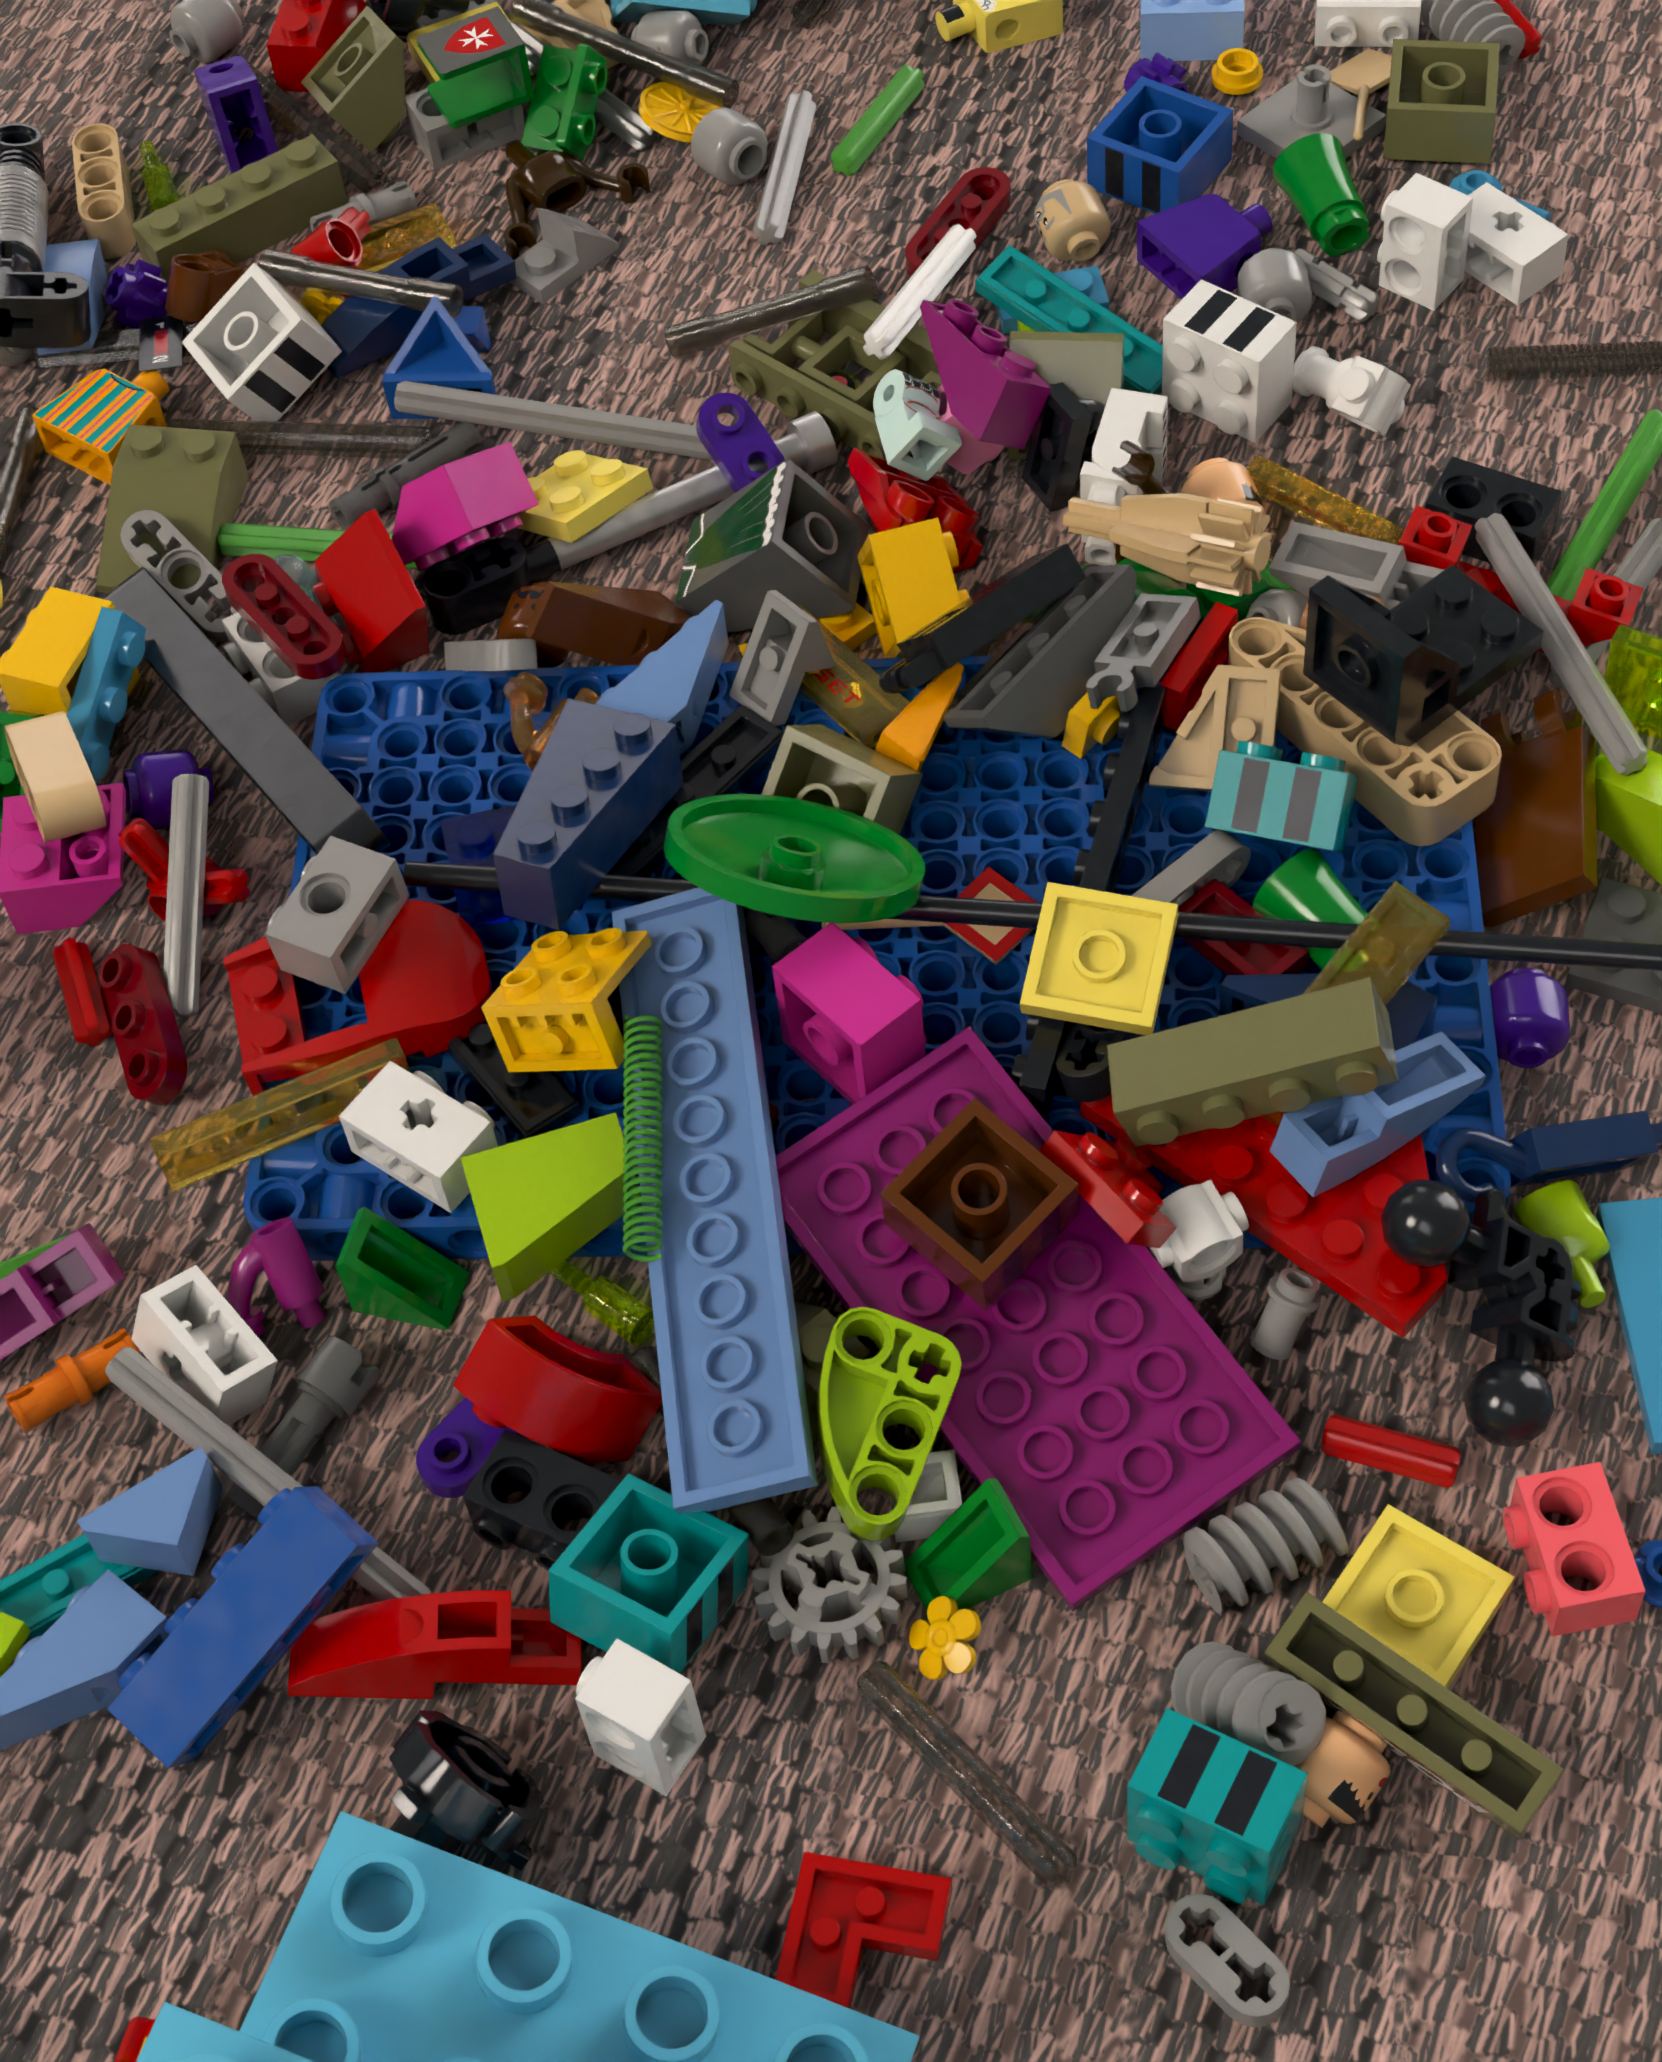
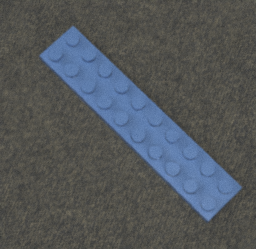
M698 887L612 912L613 928H619L622 932L648 931L652 945L619 984L622 1018L624 1019L626 1014L630 1016V1019L640 1015H651L663 1022L660 1028L663 1031V1035L660 1037L663 1041V1044L660 1046L663 1050V1054L660 1055L663 1059V1063L660 1065L663 1068V1072L660 1074L663 1078V1082L660 1083L663 1087V1091L660 1093L663 1097V1101L660 1102L663 1106V1110L660 1112L663 1115V1120L660 1121L663 1125V1129L660 1131L663 1135V1139L660 1140L663 1144V1148L660 1150L663 1154V1158L660 1160L663 1163V1168L660 1169L663 1173V1177L660 1179L663 1187L659 1190L664 1193L663 1197L660 1198L664 1203L663 1207L660 1208L664 1213L660 1218L664 1223L660 1228L664 1233L660 1238L664 1244L656 1251L647 1252V1256L655 1255L659 1252L663 1255L656 1261L648 1262L673 1509L679 1514L700 1511L707 1513L818 1486L744 909L741 905L719 898ZM640 1021L633 1023L634 1025H656V1023L653 1021ZM634 1032L633 1034L638 1035V1034H647V1033ZM649 1032L648 1034L656 1035V1032ZM634 1041L633 1043H636V1044H640V1043H653V1044H656V1041H652V1042ZM635 1050V1051H633V1052H635V1053H641V1052L656 1053V1050H652V1051H640V1050ZM638 1059L634 1060V1062H637V1063H638V1062H647V1061H648V1062H654V1063L656 1062L655 1059H653V1060H638ZM634 1069L633 1071H636V1072H640V1071H652V1072H656V1069H649V1070ZM636 1078V1079H633V1080H635V1081H644V1080L656 1081V1078H652V1079ZM637 1087V1088H634V1090H637V1091H639V1090H653V1091H655L656 1088H655V1087H653V1088H638V1087ZM635 1097V1098H633V1099H636V1100H643V1099L656 1100V1097H649V1098ZM637 1106V1107H634V1108H635V1109H638V1110H640V1109H653V1110H654V1109H656L657 1107H655V1106H652V1107H640V1106ZM636 1116V1117H633V1118H636V1119H644V1118L656 1119V1116H647V1117H644V1116ZM638 1125V1126H634V1127H635V1128H638V1129H640V1128H652V1129H654V1128H656L657 1126H655V1125H652V1126H641V1125ZM636 1135L635 1137L656 1138V1135ZM639 1144V1145H636V1147H638V1148H641V1147H651V1148H654V1147L657 1146V1145H654V1144H652V1145H640V1144ZM637 1154V1157H639V1158H640V1157H656V1156H657V1155H655V1154H648V1155ZM638 1164V1167L657 1166L656 1164ZM639 1173V1177H643V1176L654 1177V1176L657 1175V1174H654V1173H651V1174H642V1173ZM640 1183V1187L657 1185L655 1183ZM641 1193V1196L657 1195L655 1193ZM642 1203V1206L657 1205L656 1203ZM643 1212V1216H653V1215H657L656 1213H653V1212H648V1213H644V1212ZM644 1222V1226H652L657 1224L654 1222ZM645 1232V1235L649 1236L657 1234L654 1232ZM646 1242V1246L657 1244L654 1242Z

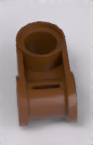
M216 249L196 254H178L173 256L165 305L166 313L179 320L199 323L251 265L239 266L231 262L229 256L224 252Z

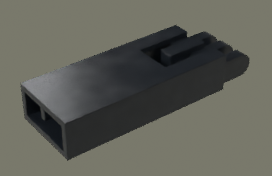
M1068 543L1030 557L898 643L897 646L904 659L881 674L879 679L881 689L887 694H896L925 684L1086 579L1087 577Z

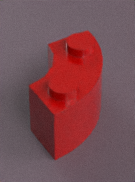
M537 1316L489 1319L453 1384L458 1391L473 1403L472 1410L474 1414L486 1424L496 1428L508 1427L533 1441L561 1451L566 1456L588 1466H594L598 1461H628L662 1404L661 1391L623 1354L600 1352L579 1345L555 1332Z

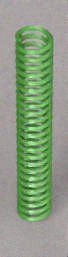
M626 1014L623 1019L625 1023L623 1028L625 1032L623 1037L625 1041L623 1046L625 1051L623 1055L625 1060L623 1064L625 1069L623 1073L625 1079L623 1082L625 1088L623 1092L625 1098L623 1101L625 1107L623 1110L625 1117L623 1119L625 1126L623 1129L625 1136L623 1138V1144L625 1145L623 1148L625 1155L623 1158L625 1165L623 1167V1173L625 1174L623 1177L625 1184L623 1187L625 1194L623 1196L625 1204L623 1206V1212L625 1213L623 1216V1222L625 1223L623 1226V1232L625 1233L623 1236V1242L625 1243L623 1245V1252L631 1259L652 1262L658 1260L663 1255L660 1252L648 1256L637 1255L630 1252L629 1249L652 1252L660 1249L664 1244L660 1239L664 1234L660 1230L664 1224L660 1220L664 1214L660 1210L664 1204L660 1198L663 1197L664 1193L659 1190L663 1187V1183L660 1181L663 1177V1173L660 1171L663 1168V1163L660 1161L663 1158V1154L660 1152L663 1148V1144L660 1142L663 1139V1135L660 1132L663 1129V1125L660 1123L663 1120V1115L660 1113L663 1110V1106L660 1104L663 1101V1097L660 1094L663 1091V1087L660 1085L663 1082V1078L660 1075L663 1072V1068L660 1066L663 1063V1059L660 1057L663 1054V1050L660 1047L663 1044L660 1038L663 1035V1031L660 1029L663 1022L651 1015H640L630 1019V1016ZM640 1021H653L656 1023V1025H634L633 1023ZM634 1032H643V1033H647V1034H638V1035H636V1034H633V1033H634ZM649 1032H656V1035L648 1034ZM634 1041H641V1042H652V1041H656V1044H653V1043H640V1044H636V1043H633V1042H634ZM635 1050H640V1051H652V1050H656V1053H650V1052L635 1053V1052H633V1051H635ZM636 1059H638V1060H653V1059H655L656 1062L654 1063V1062H648V1061H647V1062H638V1063H637V1062H634V1060H636ZM634 1069H643V1070L656 1069V1072H652V1071H640V1072H636V1071H633V1070H634ZM636 1078H641V1079H652V1078H656V1081H649V1080L635 1081V1080H633V1079H636ZM637 1087H638V1088H653V1087H655L656 1090H655V1091H653V1090H639V1091H637V1090H634V1088H637ZM635 1097H643V1098L656 1097V1100H650V1099L636 1100V1099H633V1098H635ZM637 1106H640V1107H652V1106H655V1107H657V1108L654 1109V1110H653V1109H640V1110H638V1109H635L634 1107H637ZM636 1116H644V1117H647V1116H656V1119H649V1118L636 1119V1118H633V1117H636ZM638 1125H641V1126H652V1125H655V1126H657V1127L654 1128V1129H652V1128H640V1129H638V1128H635L634 1126H638ZM656 1135V1138H636L633 1136ZM639 1144H640V1145H652V1144L657 1145V1146L654 1147V1148H651V1147H641V1148L635 1147V1145H639ZM637 1154H644V1155L655 1154V1155H657V1156H656V1157H640V1158H639V1157H636V1156H634V1155H637ZM636 1164H656L657 1166H655V1167H637V1166H634V1165H636ZM639 1173H642V1174H651V1173L657 1174V1175L654 1176V1177H650V1176L638 1177V1176H635V1174H639ZM638 1183H655V1184H657V1185H656V1186H641V1187H640V1186H636V1185H634V1184H638ZM637 1193H655V1194H657V1195H655V1196H637V1195H634V1194H637ZM642 1202V1203H656L657 1205H654V1206H638V1205H635V1204ZM640 1212H644V1213L653 1212V1213H656L657 1215H653V1216H639V1215H636V1213H640ZM640 1222H654V1223H657L656 1225H652V1226H648V1225H646V1226L636 1225V1223H640ZM639 1232H654V1233H657V1234H656V1235H652V1236H649V1235L642 1236V1235H637V1234H635V1233H639ZM639 1242H654V1243H657V1244H655V1245H650V1246H643V1245H637V1244H635V1243H639Z

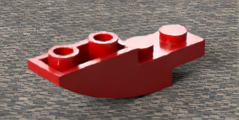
M471 1590L394 1598L356 1606L315 1619L290 1648L288 1696L433 1700L435 1682L577 1686L581 1675V1638L551 1623L550 1609L511 1608V1590Z

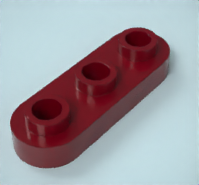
M980 167L966 172L958 180L906 246V270L910 277L954 225L960 224L965 230L972 228L977 236L973 242L976 249L1011 204L1010 179L1003 171L991 167Z
M248 554L233 560L225 568L222 574V584L230 605L294 674L304 679L316 680L331 676L343 666L347 653L339 628L275 560L262 554Z
M123 944L106 956L101 964L99 982L130 1094L138 1100L160 1106L166 1105L176 1098L184 1085L187 1075L185 1050L156 954L141 947Z

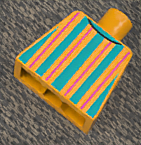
M99 369L38 409L32 417L47 453L111 485L113 465L129 424L167 427L159 401L169 393V386L162 375L156 370L143 371L130 382L106 369Z

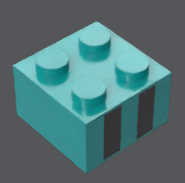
M1239 740L1236 753L1224 750L1219 751L1205 827L1332 851H1344L1358 782V776L1344 772L1346 761L1339 758L1302 752L1300 764L1281 761L1282 749Z
M628 1473L548 1570L550 1622L605 1652H608L614 1641L619 1639L680 1674L747 1587L749 1534L704 1511L679 1514L673 1509L671 1494Z
M1166 1708L1127 1785V1840L1135 1843L1134 1848L1136 1852L1153 1865L1167 1870H1174L1177 1864L1204 1876V1884L1212 1892L1226 1900L1244 1903L1246 1898H1250L1265 1905L1301 1829L1308 1773Z

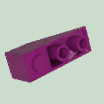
M948 299L946 305L923 300L920 310L951 414L979 441L1024 449L1052 388L1034 372L1036 365L1030 359L1012 352L1005 345L1007 338L1002 333L984 326L977 319L979 312L975 308L955 299Z

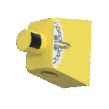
M953 0V6L936 12V25L945 41L969 33L986 53H991L1062 34L1063 0Z

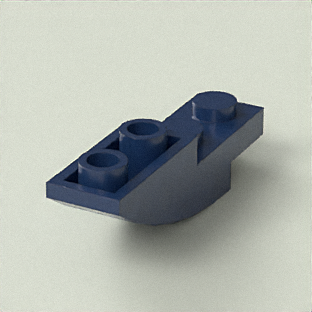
M487 234L453 249L440 237L414 249L365 282L322 323L321 327L342 350L328 366V369L338 379L398 351L434 294H436L443 305H460L516 279L515 261Z

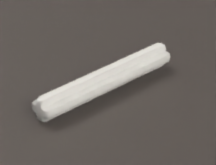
M960 224L952 226L865 332L864 340L866 343L863 346V350L868 356L875 354L882 360L891 355L922 316L920 310L922 301L933 302L976 249L973 241L977 236L972 228L965 230Z

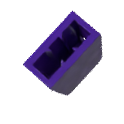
M234 56L194 70L212 132L231 174L241 170L250 163L257 162L278 151L258 80L243 56ZM242 127L250 128L254 134L249 140L240 142L234 131L235 129Z
M1206 194L1138 221L1137 261L1180 299H1183L1201 279L1232 293L1238 288V273L1244 262L1261 251V237L1271 232V217L1261 204L1256 203L1238 212L1217 194Z

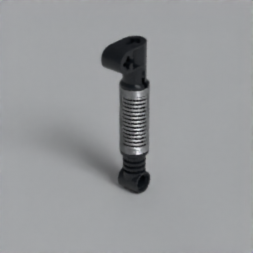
M22 123L0 125V346L16 348L76 347L84 344L91 337L89 286L85 279L72 273L45 272L49 193L45 182L42 133L38 128Z

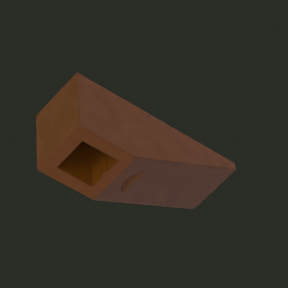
M548 581L544 592L535 604L534 614L525 635L530 639L617 666L640 665L649 653L657 651L677 634L692 615L659 591Z

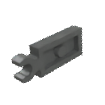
M1140 594L1094 661L1096 674L1090 677L1086 684L1091 709H1098L1108 697L1118 696L1120 711L1128 712L1137 704L1136 688L1155 687L1201 619L1197 597Z

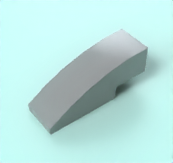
M1292 522L1269 566L1271 576L1309 597V588L1329 575L1368 595L1382 599L1388 610H1391L1444 571V569L1408 562L1404 546L1298 522Z

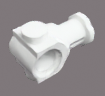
M1311 346L1306 351H1303L1294 363L1293 390L1295 393L1306 397L1315 394L1325 398L1326 405L1331 411L1357 425L1385 436L1390 425L1397 422L1404 413V398L1411 385L1407 383L1405 378L1383 365L1360 356L1339 362L1329 358V354L1325 349Z
M1210 1179L1202 1184L1181 1188L1162 1200L1163 1206L1159 1210L1177 1228L1161 1248L1148 1247L1149 1252L1161 1267H1167L1166 1273L1185 1297L1194 1300L1211 1298L1221 1290L1222 1282L1226 1277V1267L1243 1253L1242 1231L1249 1228L1244 1209L1235 1194L1230 1191L1220 1196ZM1208 1278V1282L1204 1284V1279Z

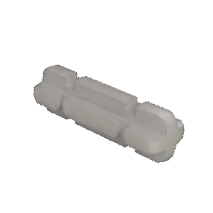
M1297 249L1294 252L1303 259L1307 267L1314 295L1339 310L1345 306V314L1358 322H1365L1376 313L1380 298L1375 291L1363 284H1360L1357 288L1358 282L1325 261L1321 260L1317 264L1318 257L1305 249Z

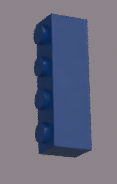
M295 1487L292 1491L289 1488H285L277 1493L260 1512L257 1520L262 1526L245 1546L242 1543L236 1544L215 1564L211 1571V1576L216 1581L199 1601L196 1598L189 1599L169 1618L164 1627L169 1636L154 1654L151 1655L147 1652L138 1657L119 1678L117 1685L122 1691L108 1706L107 1710L167 1768L193 1762L378 1546L379 1542L320 1487Z

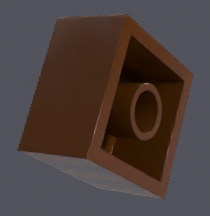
M976 1098L880 1193L885 1224L984 1310H987L1079 1215L1078 1183Z

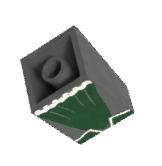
M788 458L693 520L675 603L692 616L699 615L716 599L723 603L727 633L754 629L767 591L777 590L814 619L847 614L855 609L861 576L857 556L867 539L869 525Z

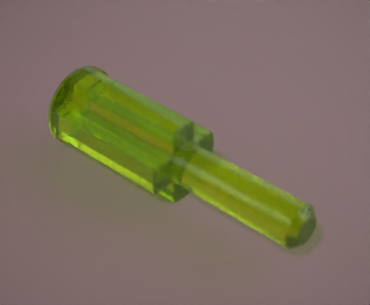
M143 141L139 145L145 165L142 177L151 202V210L154 212L180 200L177 195L169 168L165 164L160 163L154 144L151 141Z
M566 1260L548 1272L582 1296V1302L586 1304L584 1309L586 1312L629 1341L632 1345L638 1346L642 1344L655 1330L653 1310L606 1276H601L597 1278V1281H594Z

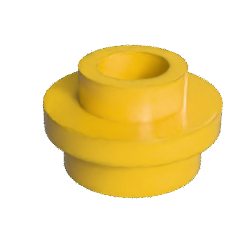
M1232 48L1219 55L1217 62L1212 68L1211 80L1215 88L1223 93L1243 95L1256 90L1263 81V68L1254 52L1244 48Z

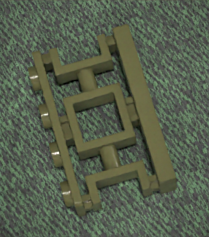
M812 269L799 281L800 299L792 296L786 301L788 326L790 327L772 344L750 333L743 339V342L736 339L728 346L733 382L745 394H756L776 405L779 411L789 418L801 417L812 411L818 412L828 425L834 442L841 441L852 448L863 450L867 454L886 460L875 421L876 416L872 413L874 412V393L883 376L895 369L936 388L942 385L927 330L915 324L888 358L880 360L875 354L868 356L863 350V346L866 343L864 334L885 307ZM825 331L833 337L822 346L817 341L824 336ZM798 358L805 361L797 368V371L789 367ZM849 360L874 372L856 390L828 375L831 372H837Z

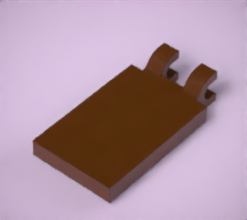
M1556 689L1534 697V713L1537 724L1542 732L1540 736L1529 740V737L1523 731L1510 736L1509 718L1502 711L1481 720V729L1496 740L1500 745L1502 753L1494 802L1474 818V843L1484 927L1500 925L1597 888L1595 738L1582 726V715L1576 709L1566 713L1563 712L1562 695Z

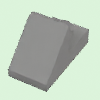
M538 208L543 239L514 260L516 279L509 282L544 304L619 248L618 242L582 219Z
M777 590L767 591L729 696L774 726L786 724L805 672L833 668L835 666L834 659L818 622Z

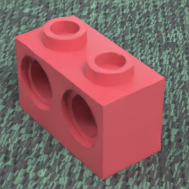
M1601 1462L1516 1478L1511 1504L1503 1508L1504 1528L1511 1548L1513 1550L1523 1548L1530 1569V1571L1524 1572L1526 1597L1534 1615L1545 1614L1551 1636L1637 1620L1645 1595V1588ZM1549 1512L1561 1513L1569 1517L1574 1524L1567 1526L1555 1525L1549 1522L1543 1514ZM1569 1576L1586 1578L1596 1589L1591 1591L1576 1590L1569 1586L1564 1578Z

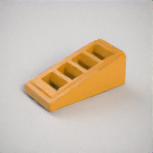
M958 662L951 668L938 674L882 731L875 750L920 772L942 725L943 716L948 711L956 694L965 667Z

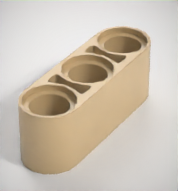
M103 123L91 124L78 130L72 139L78 211L88 240L99 238L103 258L116 259L129 253L136 245V238L131 226L135 220L130 174L116 130L112 126Z
M65 711L5 725L4 731L10 755L44 842L106 827L105 814L96 783Z

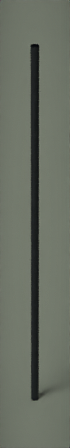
M408 861L405 864L404 882L406 886L500 893L496 867ZM607 874L587 898L648 902L698 887L686 879ZM920 895L919 900L910 910L887 919L1037 929L1042 903ZM1178 912L1174 938L1662 971V944L1185 912Z

